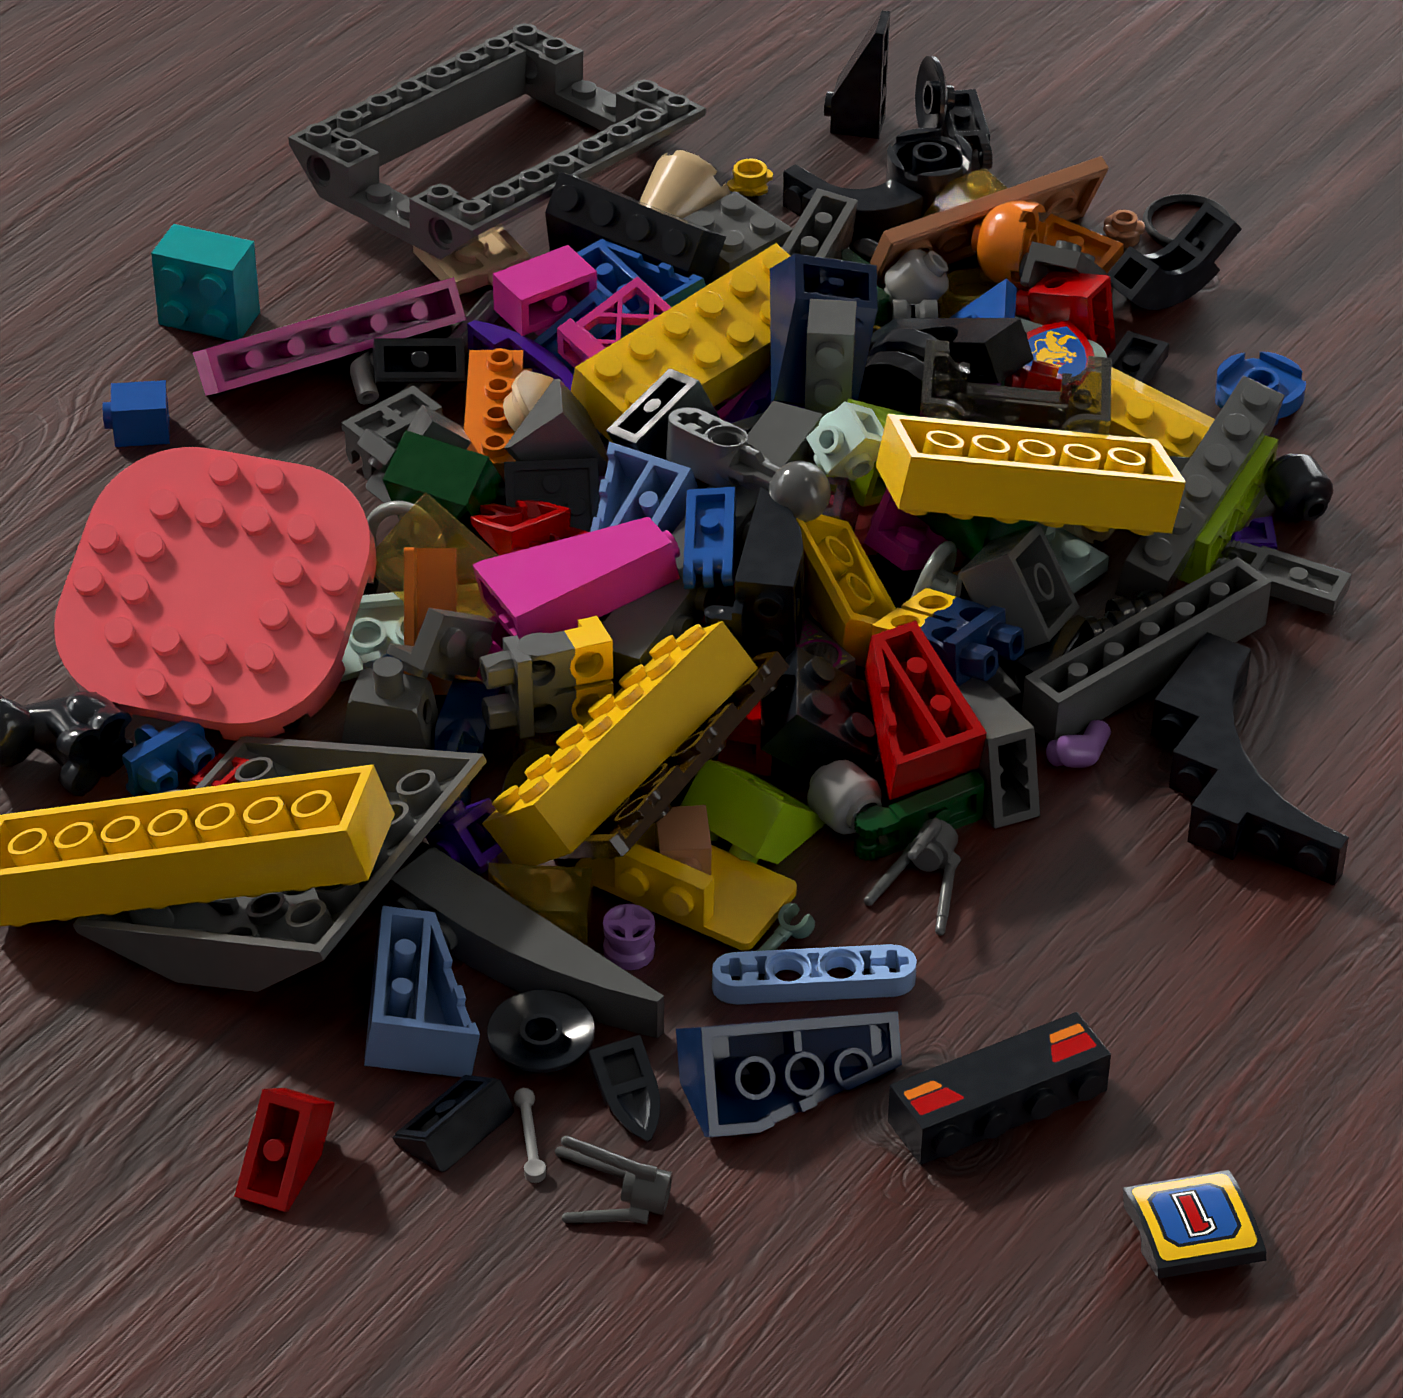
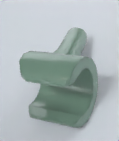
M795 903L785 904L781 907L778 914L780 925L757 951L776 950L790 937L795 939L808 937L815 927L814 918L807 914L799 924L790 925L792 918L798 914L800 908Z

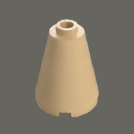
M676 150L673 155L667 156V153H665L657 161L640 201L683 219L730 194V190L726 182L721 187L716 181L714 175L717 173V170L711 164L695 154L684 150Z

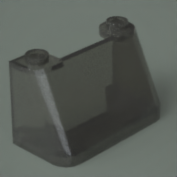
M926 339L919 395V417L1109 435L1111 423L1112 358L1088 356L1087 366L1080 374L1072 377V374L1062 373L1060 392L969 383L970 363L961 362V365H959L952 359L949 351V341Z

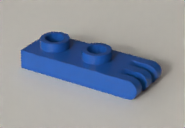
M735 487L687 490L683 562L684 589H695L696 575H703L704 588L715 587V574H721L724 587L734 586L737 514Z

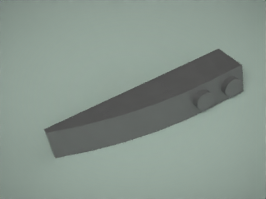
M432 846L389 880L391 907L435 912L450 954L471 968L520 993L532 990H552L570 995L584 1004L596 1022L653 1038H658L664 1033V996L436 847Z

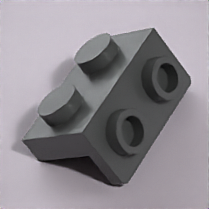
M1057 240L1055 246L1032 241L1029 253L1023 256L1019 267L1020 284L1028 290L1053 271L1106 275L1107 272L1094 263V256L1081 252V246L1062 240Z
M428 608L415 645L408 646L390 643L386 653L401 660L404 671L418 677L428 678L429 673L448 681H454L456 675L476 677L480 667L479 657L486 656L490 651L492 645L491 636L496 622L481 615Z

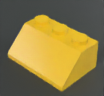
M1113 367L1091 368L1069 396L1064 431L1155 439L1159 441L1168 456L1191 457L1215 419Z
M822 514L816 519L805 523L796 518L801 528L803 540L805 596L809 602L808 610L811 616L821 624L825 633L856 659V666L865 668L872 636V625L895 610L896 607L849 522Z

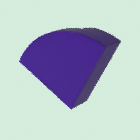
M1272 516L1251 520L1249 526L1239 532H1234L1231 542L1235 540L1241 543L1246 542L1258 547L1266 546L1277 550Z

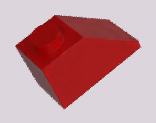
M288 1088L262 1089L234 1197L280 1211H289L322 1155L335 1102Z

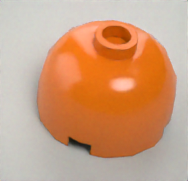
M1009 201L993 208L984 218L982 225L975 226L971 238V248L973 251H977L978 263L983 273L997 284L1007 278L1017 289L1028 290L1020 284L1019 267L1023 256L1029 253L1032 241L1046 244L1047 222L1039 221L1038 212H1046L1045 207L1041 204L1026 201Z

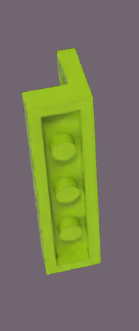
M1269 436L1264 437L1196 539L1195 549L1179 580L1192 583L1212 572L1210 569L1217 559L1223 558L1221 552L1224 547L1231 541L1234 532H1239L1243 529L1265 495L1264 482L1269 467L1276 460L1279 439Z

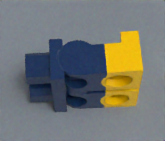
M929 588L923 589L903 603L901 608L897 607L872 625V635L916 620L958 687L971 678L986 682L996 674L999 667V657L1015 661L1024 652V630L1020 627L1006 624L1005 608L994 605L988 608L982 604Z

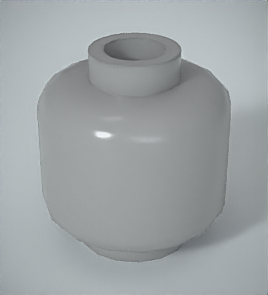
M911 249L885 273L886 287L884 288V293L891 304L893 299H906L910 304H919L923 299L939 300L949 289V280L946 275L948 266L943 258L934 251L926 253L919 249Z
M846 759L834 761L820 767L810 779L807 805L810 810L818 814L822 822L833 831L842 835L856 833L854 823L857 814H860L862 811L866 812L868 808L873 806L882 807V790L878 782L858 765Z

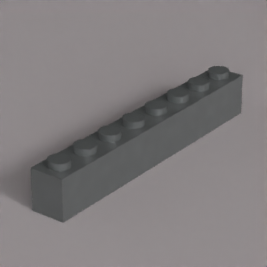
M773 400L748 433V444L760 451L765 458L778 467L794 461H806L816 465L813 459L815 453L806 437L819 426V421L823 414ZM709 485L707 488H718V487H714V486ZM741 485L735 487L737 514L734 580L760 488L751 491ZM686 516L672 533L680 550V556L675 558L680 579L612 611L603 623L604 628L613 640V679L611 681L614 685L621 687L618 682L627 672L640 664L645 666L652 659L649 651L661 640L670 635H673L677 640L685 631L698 624L704 616L705 609L715 605L717 597L725 588L722 583L721 574H715L714 588H704L703 575H696L695 589H684L683 562Z

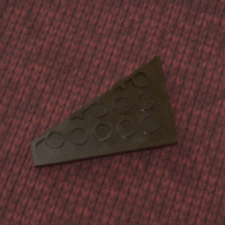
M779 652L761 653L754 657L752 661L758 669L571 854L556 859L573 858L578 860L580 858H591L593 860L604 857L609 859L623 857L652 824L658 822L672 809L670 803L703 765L726 747L727 743L725 740L757 703L779 686L780 682L778 679L789 668V665Z

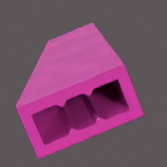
M645 517L482 560L473 564V569L482 602L510 636L517 635L521 639L532 633H555L578 628V620L593 616L599 618L680 579L675 559L680 556V550L675 538L668 530L662 532L650 517Z

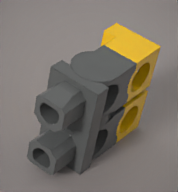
M597 616L578 620V628L555 633H532L521 639L517 635L504 637L503 651L479 657L480 674L486 689L505 687V694L484 697L481 700L482 717L489 730L513 727L520 739L535 737L534 732L550 733L568 730L577 724L583 726L591 718L588 710L597 701L608 694L614 696V684L611 681L613 679V640Z

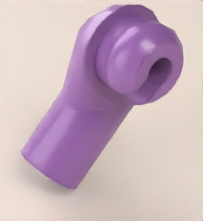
M1093 720L1088 724L1083 735H1063L1056 740H1051L1046 747V757L1056 767L1063 765L1070 768L1090 767L1099 759L1111 735V729L1107 723Z

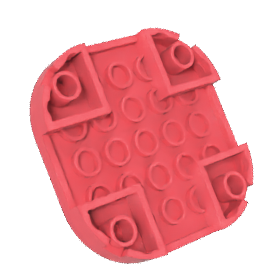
M201 447L168 449L136 461L120 472L104 488L94 503L58 602L54 622V635L59 656L68 674L79 691L97 692L120 709L128 712L131 717L134 714L177 723L182 720L198 723L203 728L219 730L223 739L238 741L243 736L269 738L285 733L284 726L298 720L305 714H308L310 718L316 714L334 694L344 675L345 667L342 659L366 584L373 583L376 572V547L364 510L354 494L342 482L324 471L306 465Z

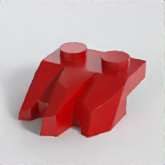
M517 500L515 502L516 507L495 503L480 505L481 515L470 517L472 526L499 556L588 533V531L570 527V508L545 501Z

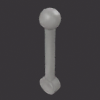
M521 1088L515 1092L514 1102L521 1109L528 1161L524 1165V1176L529 1182L538 1183L546 1177V1165L542 1160H539L531 1109L535 1101V1095L529 1088Z

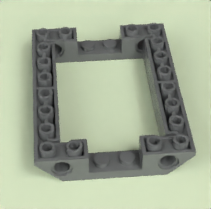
M523 23L515 25L513 29L496 37L489 38L484 43L467 51L460 52L449 60L431 66L416 76L402 80L385 91L371 95L354 106L342 109L337 114L323 121L311 124L306 129L289 136L288 139L290 148L319 197L441 260L548 204L560 171L591 181L675 137L706 116V108L690 101L686 96L675 94L658 86L656 82L645 79L635 82L614 95L597 87L593 82L583 80V50L568 44L562 38L553 37L537 29L532 24ZM524 94L601 130V132L580 141L559 154L552 155L549 159L520 172V174L501 184L492 186L489 190L473 197L471 200L459 196V192L441 183L433 185L422 193L410 198L392 189L389 185L379 182L380 166Z

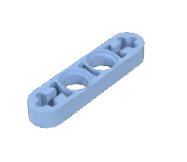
M893 944L731 952L718 957L713 963L712 990L719 1000L737 1005L896 997L908 993L915 986L917 959L908 948ZM843 967L851 970L854 974L849 978L837 979L831 977L827 972L832 968ZM889 968H895L896 973L890 972ZM864 969H870L869 975H864ZM782 970H793L798 972L801 978L790 982L782 981L775 974ZM759 974H765L764 980H759ZM731 976H739L740 980H732Z

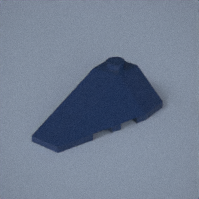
M898 1011L676 1029L680 1084L705 1137L760 1133L775 1126L776 1122L795 1113L813 1108L818 1105L817 1103L844 1090H851L902 1065Z

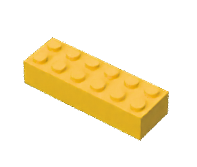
M775 243L577 365L574 370L571 392L586 408L595 428L612 442L606 430L669 368L699 380L714 407L757 380L771 365L770 268L787 259L790 255Z
M895 414L887 415L875 465L898 509L912 515H925L928 512L947 513L954 518L963 520L972 519L973 516L993 517L997 521L1008 524L1017 523L1019 520L1037 521L1053 528H1060L1064 524L1082 525L1098 532L1108 531L1109 528L1126 529L1143 536L1153 535L1154 532L1172 534L1186 481L1159 441L1155 439Z
M723 621L704 629L700 624H696L685 631L677 640L673 635H670L657 643L649 651L652 659L645 666L640 664L627 672L619 680L618 683L622 688L614 696L608 694L597 701L588 710L591 718L583 726L577 724L559 737L556 743L560 748L551 757L549 754L544 755L526 769L524 773L528 779L519 788L517 785H514L493 801L492 805L496 810L482 824L519 871L571 854L758 669Z

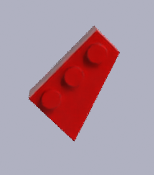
M915 620L872 635L865 667V676L889 800L978 769L987 732L917 621Z

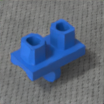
M183 720L160 732L150 724H143L134 731L136 746L130 748L122 755V760L128 773L126 790L134 797L145 791L153 794L176 790L179 786L178 772L186 768L196 775L215 757L214 748L205 739L204 728L199 723Z

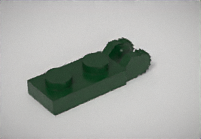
M974 770L960 777L949 779L914 796L905 797L899 802L889 805V808L873 806L868 808L866 812L862 811L860 814H857L854 823V830H856V834L860 835L857 836V839H854V852H856V856L865 861H872L874 859L877 860L878 857L883 858L897 851L904 850L908 843L913 842L922 824L929 819L937 818L943 820L954 829L982 819L985 780Z

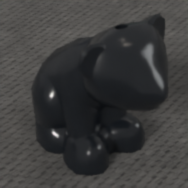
M79 691L70 696L39 701L24 706L6 699L0 694V767H12L23 762L35 749L40 750L57 761L62 767L58 781L72 795L83 797L92 790L101 777L111 776L124 765L122 755L134 745L133 742L125 738V728L133 719L128 712L120 709L97 692Z

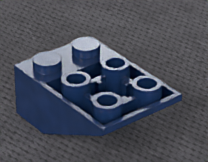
M795 253L770 268L771 402L774 400L785 404L805 406L806 346L810 299L857 301L852 400L858 401L878 310L877 265Z

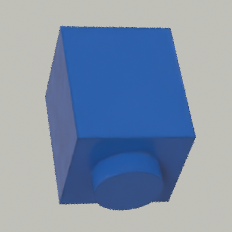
M166 380L111 383V402H103L104 429H113L115 447L170 444V417Z

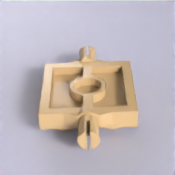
M503 227L441 260L413 246V253L440 281L454 277L459 295L470 293L486 285L493 286V273L531 259L530 254Z

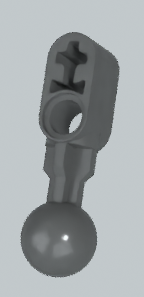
M680 408L669 414L666 460L691 468L695 478L718 488L741 485L754 491L763 487L769 491L770 496L775 502L788 507L793 512L795 518L804 521V523L816 519L827 508L831 496L830 483L826 474L818 466L806 461H794L778 467L765 458L760 451L748 444V434L746 431L703 410Z

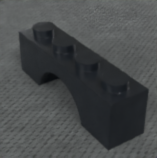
M895 318L872 333L869 347L870 351L881 335L894 329H915L930 334L946 345L957 359L959 367L962 368L966 383L999 384L1034 360L1021 318Z

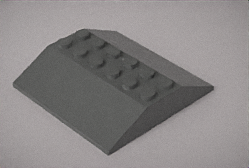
M252 736L240 737L195 788L210 787L214 780L221 781L235 768L231 762L234 757L249 759L236 770L235 778L237 783L374 764L395 815L369 880L354 885L338 884L314 887L305 891L290 890L266 893L257 897L242 896L218 899L209 903L194 902L170 905L162 909L146 908L122 911L114 915L82 916L74 922L73 927L76 933L174 982L253 992L261 991L323 961L486 764L485 756L479 753Z

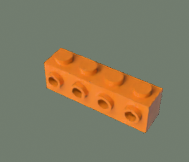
M502 348L469 350L464 432L471 443L466 450L488 456L504 481V462L516 460L504 448L515 432L505 417L503 403L505 397L512 392L515 378L524 370L532 372V368H524L523 350H507Z

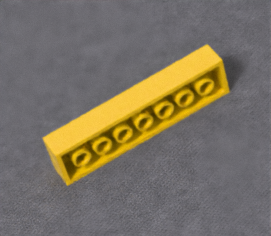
M373 764L0 815V927L10 925L19 927L34 922L50 920L67 921L82 916L114 915L122 911L146 908L162 909L170 905L194 902L209 903L218 899L242 896L257 897L266 893L290 890L305 891L314 887L338 884L354 885L362 881H368L395 813Z

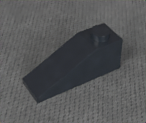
M881 11L839 74L834 92L827 91L824 116L831 117L830 133L879 139L886 116L890 11Z

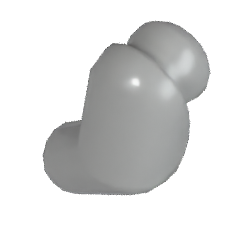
M366 351L356 358L350 366V376L357 400L360 404L364 405L371 404L379 398V392L375 383L372 353Z

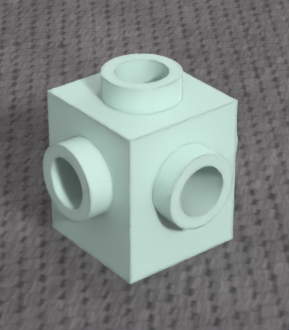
M844 401L836 410L823 416L819 421V426L806 439L815 453L813 455L814 462L826 475L855 481L857 478L869 473L874 466V462L877 461L884 428L871 408Z

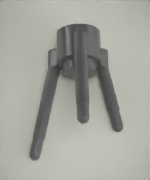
M937 818L925 821L913 842L908 843L903 854L864 898V903L868 906L872 905L910 862H913L916 867L926 872L942 868L944 871L935 932L939 936L943 935L949 915L955 870L961 861L960 856L953 852L958 843V835L955 829L947 822Z
M563 1136L561 1138L563 1146H558L555 1149V1154L558 1157L624 1178L621 1201L630 1203V1208L566 1212L562 1215L564 1223L631 1221L647 1225L650 1213L664 1215L670 1195L673 1172L657 1169V1166L638 1163L570 1136Z

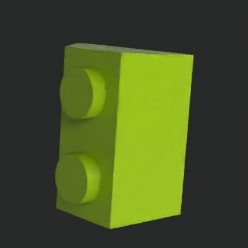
M713 759L708 760L698 771L680 805H706L711 841L717 842L719 837H722L732 843L729 850L731 854L741 860H748L757 864L759 859L779 864L825 824L820 820L817 813L810 810L808 805L757 775Z

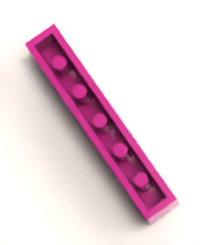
M453 277L193 352L205 396L370 349L373 346L374 338H407L465 321L466 317Z

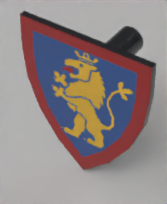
M1070 320L1046 324L1026 333L1034 360L1058 366V374L1071 381L1070 385L1077 387L1091 368L1095 367V356L1091 344L1084 333ZM1033 361L1028 363L1026 366L1031 367Z

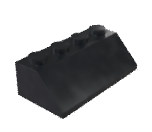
M561 171L545 211L550 251L569 245L577 253L603 239L642 254L643 260L656 266H659L662 262L673 266L674 273L689 278L692 274L703 277L706 286L709 285L726 240L724 235L585 178Z

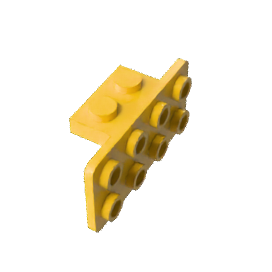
M655 823L649 827L623 857H615L613 859L604 857L593 860L591 858H581L575 866L578 879L742 951L750 950L755 946L778 918L781 907L790 903L797 894V884L794 880L751 861L741 860L730 852L711 845V875L655 851Z

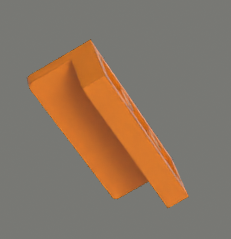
M404 547V645H415L428 608L458 612L457 548ZM430 673L428 678H426L431 682L434 695H447L453 682L441 679Z

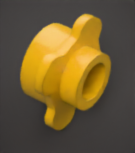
M743 159L734 165L732 170L733 179L727 182V186L730 191L739 192L744 196L764 195L768 192L767 183L773 179V172L767 169L766 164L760 160Z

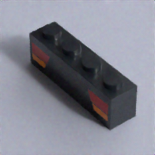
M1074 1012L890 1084L888 1123L919 1165L940 1157H949L962 1148L987 1138L999 1137L1007 1130L1035 1119L1046 1118L1057 1110L1080 1101L1091 1100L1100 1093L1107 1091L1111 1053L1079 1013Z

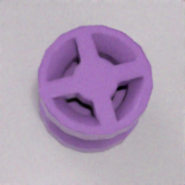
M623 904L610 909L605 914L603 920L605 936L603 943L604 957L623 970H635L648 965L653 960L655 954L653 938L655 920L653 914L648 909L635 904Z

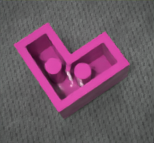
M569 245L493 273L494 310L521 336L532 332L540 336L591 292L597 289V271Z

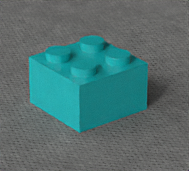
M173 224L151 253L158 324L231 341L241 339L260 313L254 241Z

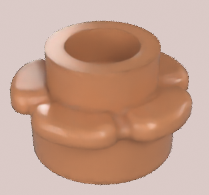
M1118 210L1104 220L1105 226L1103 230L1106 233V237L1123 243L1124 248L1137 245L1140 241V234H1143L1145 231L1144 222L1138 221L1137 215L1129 210Z

